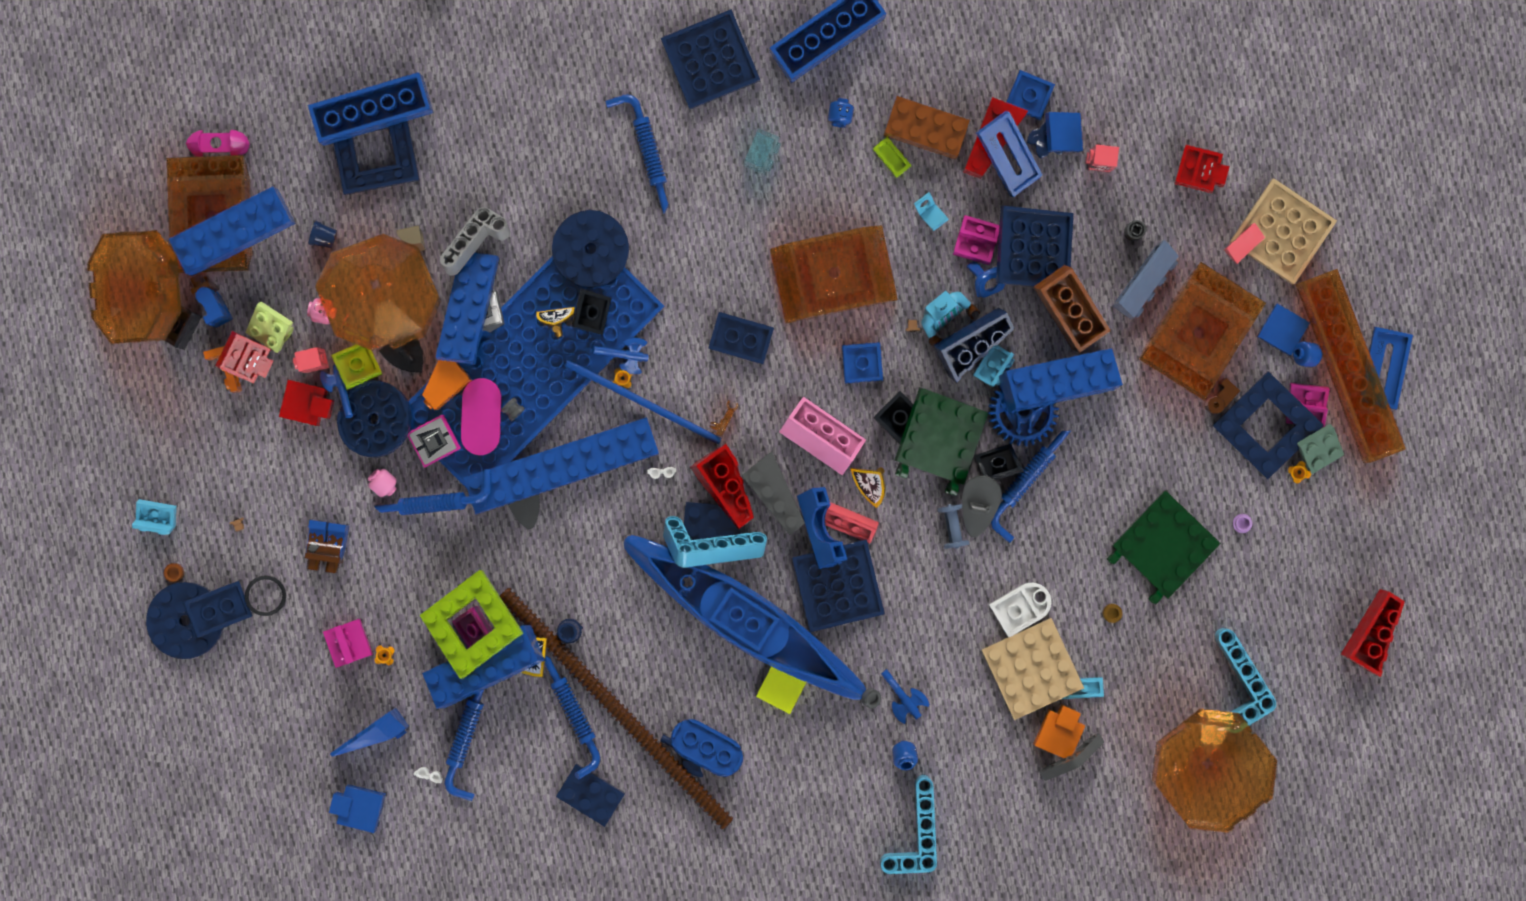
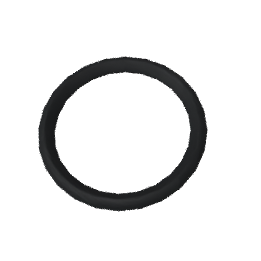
M266 575L259 576L248 584L245 590V602L253 613L260 616H270L280 611L284 606L286 590L277 578ZM260 580L274 581L282 591L281 603L270 612L256 610L249 601L251 587Z

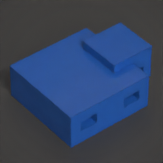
M348 784L344 793L335 792L333 794L329 813L338 815L336 824L375 833L386 793Z

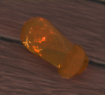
M728 400V409L720 423H710L715 425V427L711 425L709 427L717 430V436L724 434L734 412L738 409L739 403H736V407L732 409L729 407L730 400Z

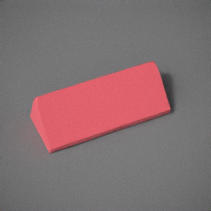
M830 502L831 505L825 515V525L857 539H867V543L870 544L879 522Z

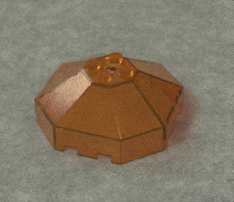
M158 230L102 234L87 263L88 271H93V283H89L90 298H95L96 309L91 310V318L111 344L166 340L181 313L178 258L176 253Z
M381 234L332 252L315 286L335 336L371 351L390 344V347L395 349L405 345L408 341L424 338L440 305L439 295L419 248L386 234ZM379 280L380 288L372 289L370 282Z
M1199 709L1156 742L1152 781L1189 828L1229 833L1236 824L1242 820L1245 821L1262 804H1267L1273 799L1278 760L1239 713ZM1210 758V762H1213V765L1206 769L1202 762Z

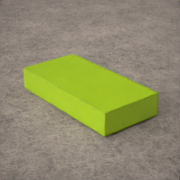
M888 136L872 149L896 179L912 166Z

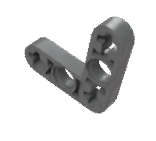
M1099 733L1094 734L1072 755L1049 764L1039 773L1047 781L1080 767L1104 743L1103 738Z

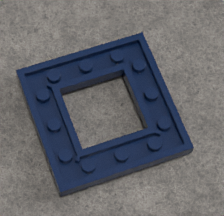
M408 121L379 129L390 130L396 165L360 172L353 137L334 143L344 195L420 181Z
M1267 371L1212 426L1260 473L1269 479L1299 450L1298 442L1320 430L1324 425ZM1267 399L1295 424L1268 451L1241 427Z

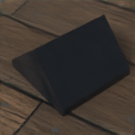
M580 289L571 327L603 335L612 298Z
M175 302L158 337L178 349L185 350L202 316Z
M899 391L873 417L899 444L904 434L913 403Z
M1012 444L975 455L981 476H988L998 480L1023 472Z

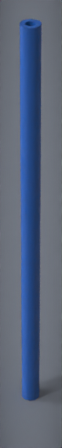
M567 360L565 367L719 445L721 437L570 360Z

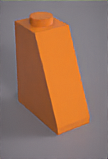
M438 360L422 394L425 398L423 402L429 409L439 410L466 387L472 379L457 362Z

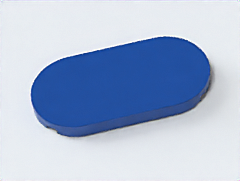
M684 720L678 723L671 733V745L678 755L717 776H731L739 770L743 763L742 750L736 741L697 720Z

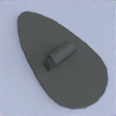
M988 476L971 478L963 490V521L971 537H978L987 529L998 510L1002 498L1000 485Z
M540 494L508 504L515 518L527 529H532L537 522Z

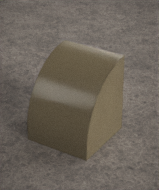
M419 225L396 230L401 242L407 249L416 252L426 250L423 233Z

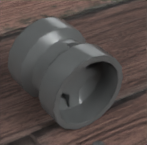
M1134 220L1124 228V235L1130 241H1137L1146 233V226L1140 220Z

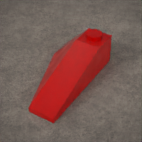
M724 444L690 466V469L734 525L740 529L752 520L754 515L748 496L745 493L744 482L739 473L737 459L727 444Z

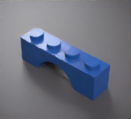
M811 488L798 495L797 499L819 569L833 567L848 560L842 541L834 540L826 530L825 515L831 505L826 488Z

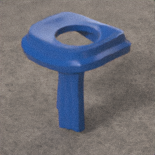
M975 261L967 265V268L977 277L975 290L978 298L988 297L1004 289L1005 284L998 283L993 288L985 289V284L988 280L996 279L997 267L983 271L981 266Z

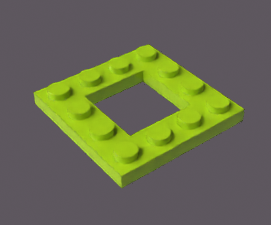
M478 570L419 615L460 679L466 677L523 634V631L483 570ZM477 599L495 629L466 650L448 622V619Z

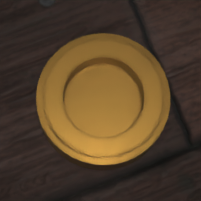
M1116 604L1106 605L1102 612L1103 618L1110 623L1120 621L1123 614L1122 609Z

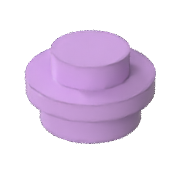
M1239 514L1233 519V528L1239 533H1246L1252 527V520L1246 514Z

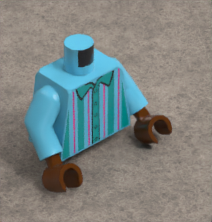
M944 291L925 307L921 325L929 337V344L931 346L943 340L936 333L964 309H966L965 312L971 319H974L972 316L974 312L980 314L978 308L971 304L961 292L949 294L947 291Z

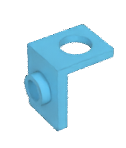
M929 192L914 203L919 216L933 231L949 220L934 203ZM925 200H928L925 206L920 207Z

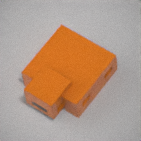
M1062 704L1058 713L1048 709L1033 744L1062 758L1072 755L1085 728L1084 724L1078 722L1081 713Z

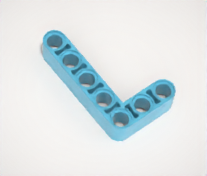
M675 516L666 518L663 538L676 565L679 567H693L759 558L764 555L767 542L766 535L761 532L691 540L682 520Z
M1220 628L1215 633V640L1251 697V700L1223 717L1222 724L1225 729L1237 733L1272 712L1276 708V700L1235 633L1230 629ZM1227 632L1229 634L1228 641L1223 642L1221 636L1223 633ZM1237 648L1239 656L1233 659L1231 653ZM1248 665L1249 672L1243 675L1241 672L1242 667ZM1257 681L1259 689L1253 691L1252 684ZM1268 698L1269 705L1263 708L1262 701ZM1252 708L1253 714L1247 718L1245 712L1247 709ZM1232 718H1236V726L1230 728L1229 721Z
M921 775L915 780L918 852L884 854L880 859V865L886 874L927 873L935 870L937 866L933 782L926 775ZM926 780L929 782L927 789L919 788L921 781ZM922 800L930 801L928 808L923 809L920 807ZM924 819L931 821L930 826L927 828L921 827V822ZM926 838L932 840L931 845L928 847L921 845L922 841ZM925 858L932 859V864L930 866H924L922 864ZM888 859L894 861V865L890 868L884 866V862ZM905 859H912V866L905 867L903 865Z

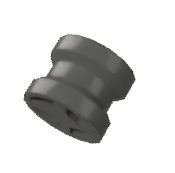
M515 397L501 409L503 413L508 415V419L511 422L525 410L523 406L517 403Z

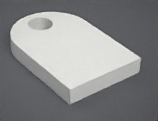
M1029 582L990 603L989 606L1006 635L1011 637L1048 614L1051 608V596L1044 586ZM1039 591L1045 594L1043 602L1035 600V594Z

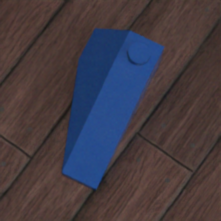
M395 708L331 752L330 755L331 757L390 740L393 737L399 739L407 733L405 729L409 725L398 709Z

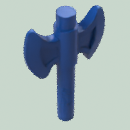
M641 338L625 340L623 344L628 347V350L592 347L593 354L626 359L624 363L619 364V367L629 374H641L642 371L637 363L638 361L647 362L649 358L648 354L640 352V349L647 345V341Z
M334 364L333 375L321 371V383L330 393L337 386L345 418H351L353 413L347 390Z
M887 669L881 673L902 702V704L895 701L892 702V710L895 717L903 724L906 723L907 713L918 719L922 714L918 711L917 706L929 707L930 704L927 697L915 688L910 689L912 696L909 697Z

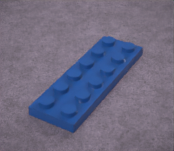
M474 253L461 271L455 275L436 353L437 360L475 365L499 263L498 256Z

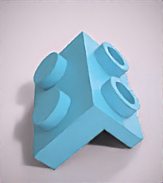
M994 345L982 359L973 376L990 387H994L995 384L999 386V376L1006 368L1010 369L1015 361L1012 359L1014 354L1006 351L999 345Z
M139 499L136 502V520L132 523V528L144 532H157L160 535L170 534L176 526L177 506Z

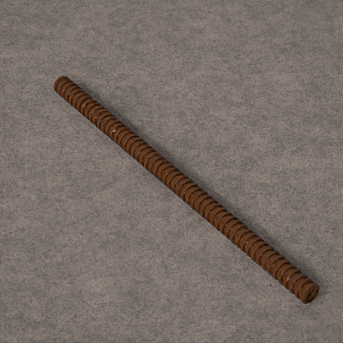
M507 588L500 595V598L507 605V608L511 609V613H514L515 617L520 619L519 622H523V625H531L534 634L537 636L536 638H547L546 648L549 649V652L553 653L552 656H556V660H560L562 662L561 665H565V669H569V673L574 674L573 677L577 678L579 683H582V687L585 686L586 691H590V695H594V699H598V703H602L603 708H606L607 712H610L611 716L616 718L615 721H619V725H623V729H627L628 734H632V738L637 739L636 742L645 748V752L648 751V755H652L653 760H657V764H661V768L666 769V773L669 772V776L673 777L675 782H678V786H682V790H686V794H690V798H694V802L696 804L699 803V807H702L703 811L712 817L711 820H715V824L720 825L721 830L725 829L733 820V817L729 816V812H725V808H721V804L716 803L717 800L715 798L712 799L711 794L708 795V791L699 785L700 782H696V778H692L691 773H687V769H683V765L678 764L679 761L675 760V757L671 756L669 751H666V747H662V743H658V739H654V735H650V731L644 729L645 726H642L641 722L632 716L633 713H629V709H625V705H621L619 703L620 700L615 699V695L612 696V692L603 686L604 683H600L599 678L596 679L594 677L595 674H591V670H587V666L582 665L583 662L579 661L578 657H575L574 653L569 651L570 648L565 647V643H561V639H557V635H553V631H549V627H546L545 623L536 617L537 614H533V610H529V606L524 605V601H520V597H517L516 593L511 591V588Z

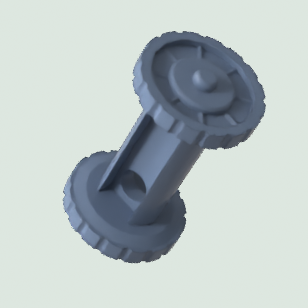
M949 504L947 507L937 508L938 512L945 513L950 543L944 545V549H957L960 546L969 545V540H962L957 510L963 508L962 504Z

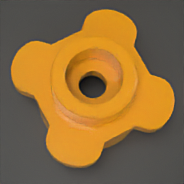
M620 368L615 369V380H613V383L630 388L632 385L630 380L633 374H629Z
M1299 461L1297 465L1288 468V472L1295 483H1300L1301 480L1311 477V472L1307 470L1304 461Z
M382 645L377 646L375 663L392 665L394 662L392 656L395 649L391 646L388 648Z

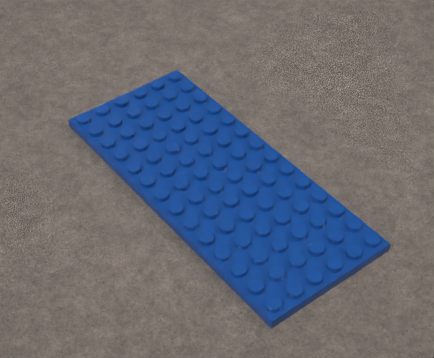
M587 244L585 248L586 253L593 254L596 251V246L594 244ZM552 256L501 307L505 324L491 332L486 330L482 332L475 365L458 363L472 380L485 378L497 385L502 395L501 409L514 397L517 399V403L525 408L512 422L508 419V415L501 411V433L498 446L486 455L472 454L464 447L461 440L462 395L465 387L439 410H435L434 408L429 409L423 402L425 398L422 394L428 384L427 382L408 401L412 414L410 431L444 415L461 449L440 459L439 462L466 487L464 477L512 462L592 381L565 367L567 360L599 374L615 357L593 354L592 347L598 346L622 350L626 346L623 342L634 338L665 306L626 268L612 282L600 287L589 288L576 285L566 279L556 267ZM580 289L612 298L603 335L574 329L571 327L573 315L570 319L561 323L563 335L555 337L552 326L540 323L536 317V313L540 311L575 307L576 309Z

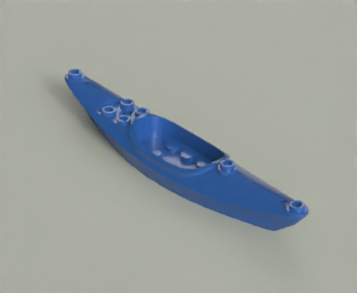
M635 535L625 538L623 542L624 549L632 559L676 602L720 637L752 657L797 679L846 698L862 699L866 687L860 679L808 630L769 600L708 565L679 567L676 565L668 547ZM691 577L693 585L685 586L683 578Z

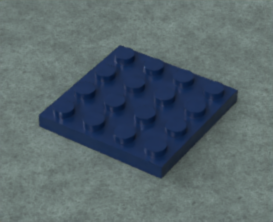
M732 9L661 38L690 110L760 82L759 75Z
M1001 206L996 283L1034 287L1062 266L1071 267L1074 213Z
M867 539L843 545L848 560L829 568L819 569L814 552L792 557L810 632L885 614Z

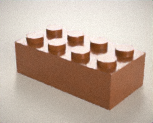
M897 96L884 136L956 160L970 120Z
M1062 266L1033 287L1072 350L1080 353L1111 331L1072 267Z

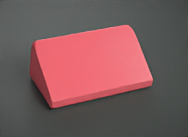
M1252 223L1224 251L1238 264L1265 236L1259 227Z

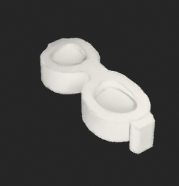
M668 467L661 470L651 468L647 471L653 479L659 478L661 474H664L666 478H671L676 473V468Z
M421 767L414 772V775L419 778L442 783L443 778L438 771H433L430 774L426 767Z

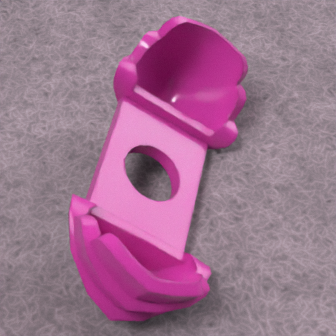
M203 130L194 132L186 141L189 151L198 157H203V153L230 152L231 157L242 156L247 153L250 145L248 138L242 132L230 130V133H203ZM215 137L221 140L219 148L211 146V140Z

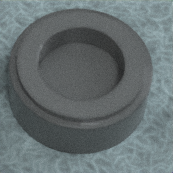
M873 688L867 689L862 695L863 705L870 709L876 708L881 702L880 692Z

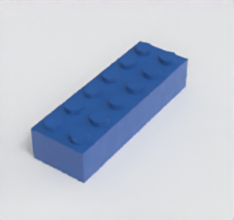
M837 0L769 47V52L790 83H793L884 20L886 12L878 0Z
M420 72L308 105L318 142L323 146L434 113L424 78Z
M272 186L168 240L185 273L194 276L296 223L279 189Z
M1112 348L1007 370L999 376L1009 413L1109 392L1123 385Z
M531 625L520 626L523 631L522 635L463 679L458 677L449 661L422 673L436 709L447 708L546 661Z

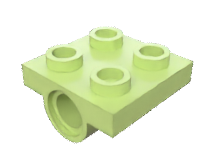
M259 302L245 333L278 353L291 336L294 327H292V321L263 302Z

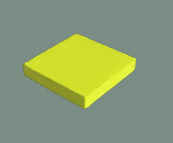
M771 666L756 697L790 714L806 682Z

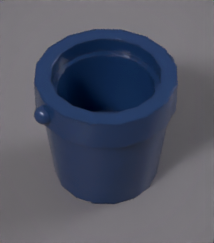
M315 221L308 244L332 248L337 230Z
M565 619L558 625L556 635L565 643H574L581 637L583 626L575 619Z

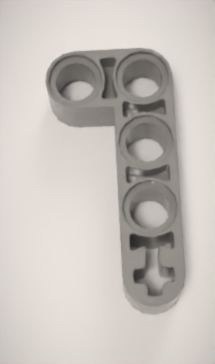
M485 207L476 210L441 255L440 262L444 271L448 275L458 274L488 234L497 240L507 239L510 235V229L506 219Z

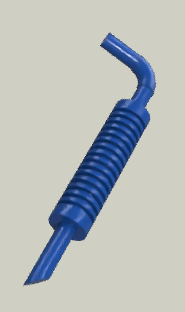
M626 94L606 100L608 108L622 103H630L636 116V120L632 122L635 131H637L635 133L638 142H640L639 146H641L640 150L643 153L642 157H644L643 161L646 164L647 175H650L648 176L650 186H656L664 214L669 206L663 187L667 180L663 176L665 173L663 172V166L660 165L662 163L660 155L657 154L658 150L656 143H654L655 139H653L654 135L652 128H650L649 117L643 116L641 104L633 95Z
M1072 430L1061 431L1048 448L1042 446L1039 450L1040 452H1037L1038 455L1032 458L1033 461L1030 460V464H1027L1028 467L1025 466L1023 473L1020 472V476H1017L1018 479L1015 478V482H1012L1013 485L1010 484V487L1007 488L1008 491L1005 490L1006 493L1002 494L1001 499L1003 501L999 505L991 525L995 532L1009 543L1014 539V536L1000 525L999 518L1008 506L1013 508L1017 504L1016 501L1018 502V499L1024 496L1023 493H1026L1025 490H1029L1030 484H1034L1035 478H1039L1040 472L1043 473V469L1045 470L1049 466L1048 463L1050 464L1056 456L1053 452Z
M483 470V488L481 493L476 496L466 497L464 492L400 498L397 504L377 505L374 507L380 513L399 511L401 515L463 510L467 504L481 503L487 499L491 490V470Z
M545 656V666L554 681L550 686L552 690L555 689L554 693H557L555 696H558V700L560 699L559 703H562L561 707H564L562 709L565 710V714L567 713L568 721L571 720L569 723L573 724L571 727H574L573 731L576 730L575 734H578L577 738L579 737L580 744L586 743L592 756V761L589 765L575 772L576 778L581 779L596 770L600 764V754L592 740L596 735L594 731L591 732L593 729L589 728L591 726L588 725V721L586 722L587 718H584L585 714H582L584 712L581 711L582 708H579L580 704L577 705L578 701H575L577 698L573 697L575 694H572L573 691H570L571 687H568L569 684H567L566 677L560 678L551 658Z
M483 691L474 694L473 699L467 700L466 710L463 711L462 721H460L458 726L460 728H457L456 739L453 740L452 750L449 751V757L446 760V764L450 765L444 782L446 790L453 796L470 801L473 800L474 794L457 789L453 785V778L456 769L463 767L464 757H466L467 750L469 749L467 746H470V739L473 738L474 728H476L477 721H479L478 717H480L482 712L480 710L484 706L480 702Z

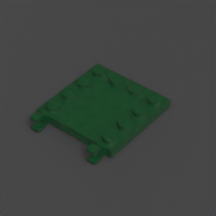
M919 387L895 457V461L899 462L895 475L907 478L909 466L948 479L949 482L945 488V493L957 496L959 491L958 484L964 485L988 412Z
M1164 490L1112 544L1116 550L1107 560L1111 564H1115L1123 556L1157 589L1148 598L1149 601L1156 605L1163 596L1169 599L1221 543Z

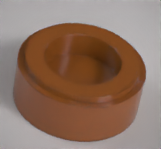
M178 563L169 564L164 569V577L169 582H178L184 577V569Z

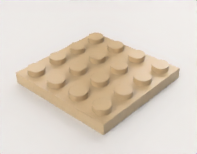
M1273 178L1229 243H1232L1252 223H1255L1265 238L1247 255L1294 285L1337 220Z
M1052 618L981 650L1014 720L1084 689Z

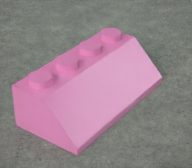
M805 397L801 399L779 431L841 475L850 466L866 439Z

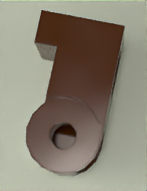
M1223 378L1218 383L1222 388L1217 394L1205 402V408L1209 413L1217 414L1222 412L1240 392L1227 378Z

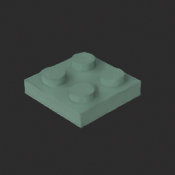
M1331 424L1297 443L1302 458L1306 463V468L1311 472V475L1344 456L1335 429Z

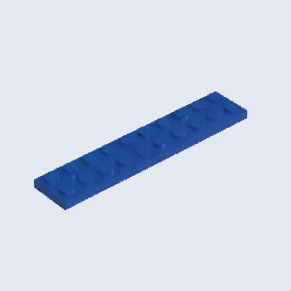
M647 417L489 469L491 470L490 494L483 502L472 504L475 514L477 515L658 455L659 452ZM483 471L464 477L469 496H476L481 493L483 488Z

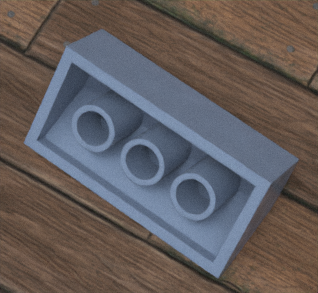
M1163 240L1155 246L1112 305L1129 319L1140 316L1144 310L1142 307L1146 301L1150 302L1156 294L1153 292L1157 285L1160 287L1167 279L1165 274L1168 270L1172 271L1178 264L1176 259L1179 255L1168 242Z

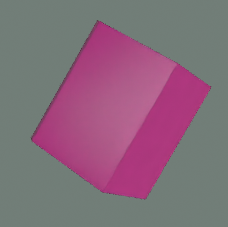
M478 606L470 608L452 621L468 648L492 631Z

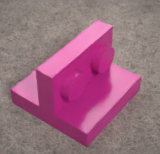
M361 619L323 632L335 668L373 655Z

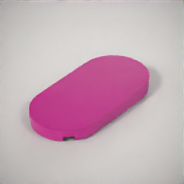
M485 378L472 380L467 384L462 395L461 440L464 447L475 455L489 454L500 442L502 395L497 385Z

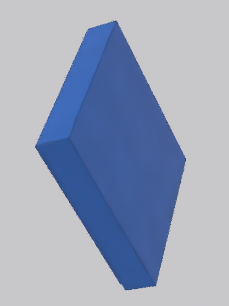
M1019 70L1007 103L1028 110L1026 115L1041 120L1055 84Z
M1045 113L1048 151H1083L1081 113Z
M1275 304L1257 337L1291 356L1310 322L1283 306Z
M880 342L842 345L845 384L883 381Z

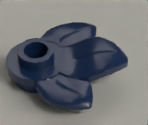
M1046 122L1040 129L1031 131L1027 138L1028 144L1036 145V153L1040 159L1051 153L1047 147ZM1054 152V153H1056V154H1058V155H1062L1063 152Z

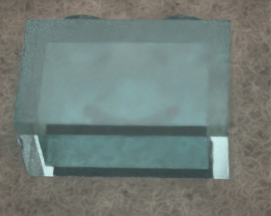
M758 128L743 163L744 167L765 175L766 171L770 172L774 163L771 160L773 154H778L781 143H779L780 137Z

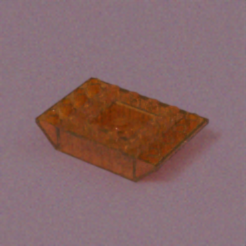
M244 155L166 158L169 239L207 220L209 212L214 211L217 215L250 198V176ZM169 241L170 273H185ZM252 246L200 273L248 271L252 257Z
M882 225L861 227L799 240L770 249L785 324L898 300ZM831 268L839 269V277H830L829 270Z
M1200 262L1187 278L1147 341L1139 360L1205 401L1266 302ZM1196 327H1200L1204 331V335L1201 338H1197L1194 335Z

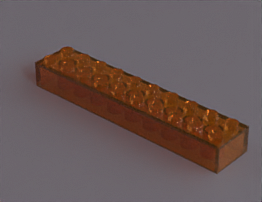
M1338 269L1295 284L1317 343L1322 350L1323 359L1363 463H1371L1406 450Z

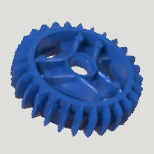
M1001 384L999 385L1000 392L994 390L997 397H990L994 404L988 405V407L993 408V411L988 412V415H993L994 418L990 419L989 422L996 423L992 429H999L997 436L1002 433L1004 434L1003 441L1009 437V444L1016 440L1017 446H1020L1021 441H1023L1024 446H1028V441L1035 445V439L1042 442L1041 435L1046 438L1048 437L1047 430L1053 432L1050 425H1057L1053 418L1059 417V415L1054 414V411L1059 410V407H1054L1053 404L1031 408L1029 409V414L1024 417L1019 414V411L1008 412ZM1003 411L1013 426L1010 430L1005 428L999 414ZM1042 412H1045L1047 417L1038 431L1033 427Z

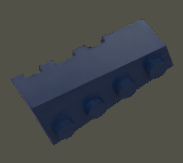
M998 307L933 346L947 375L957 383L962 379L961 376L970 371L979 359L984 358L994 345L997 346L1015 328L1008 313Z

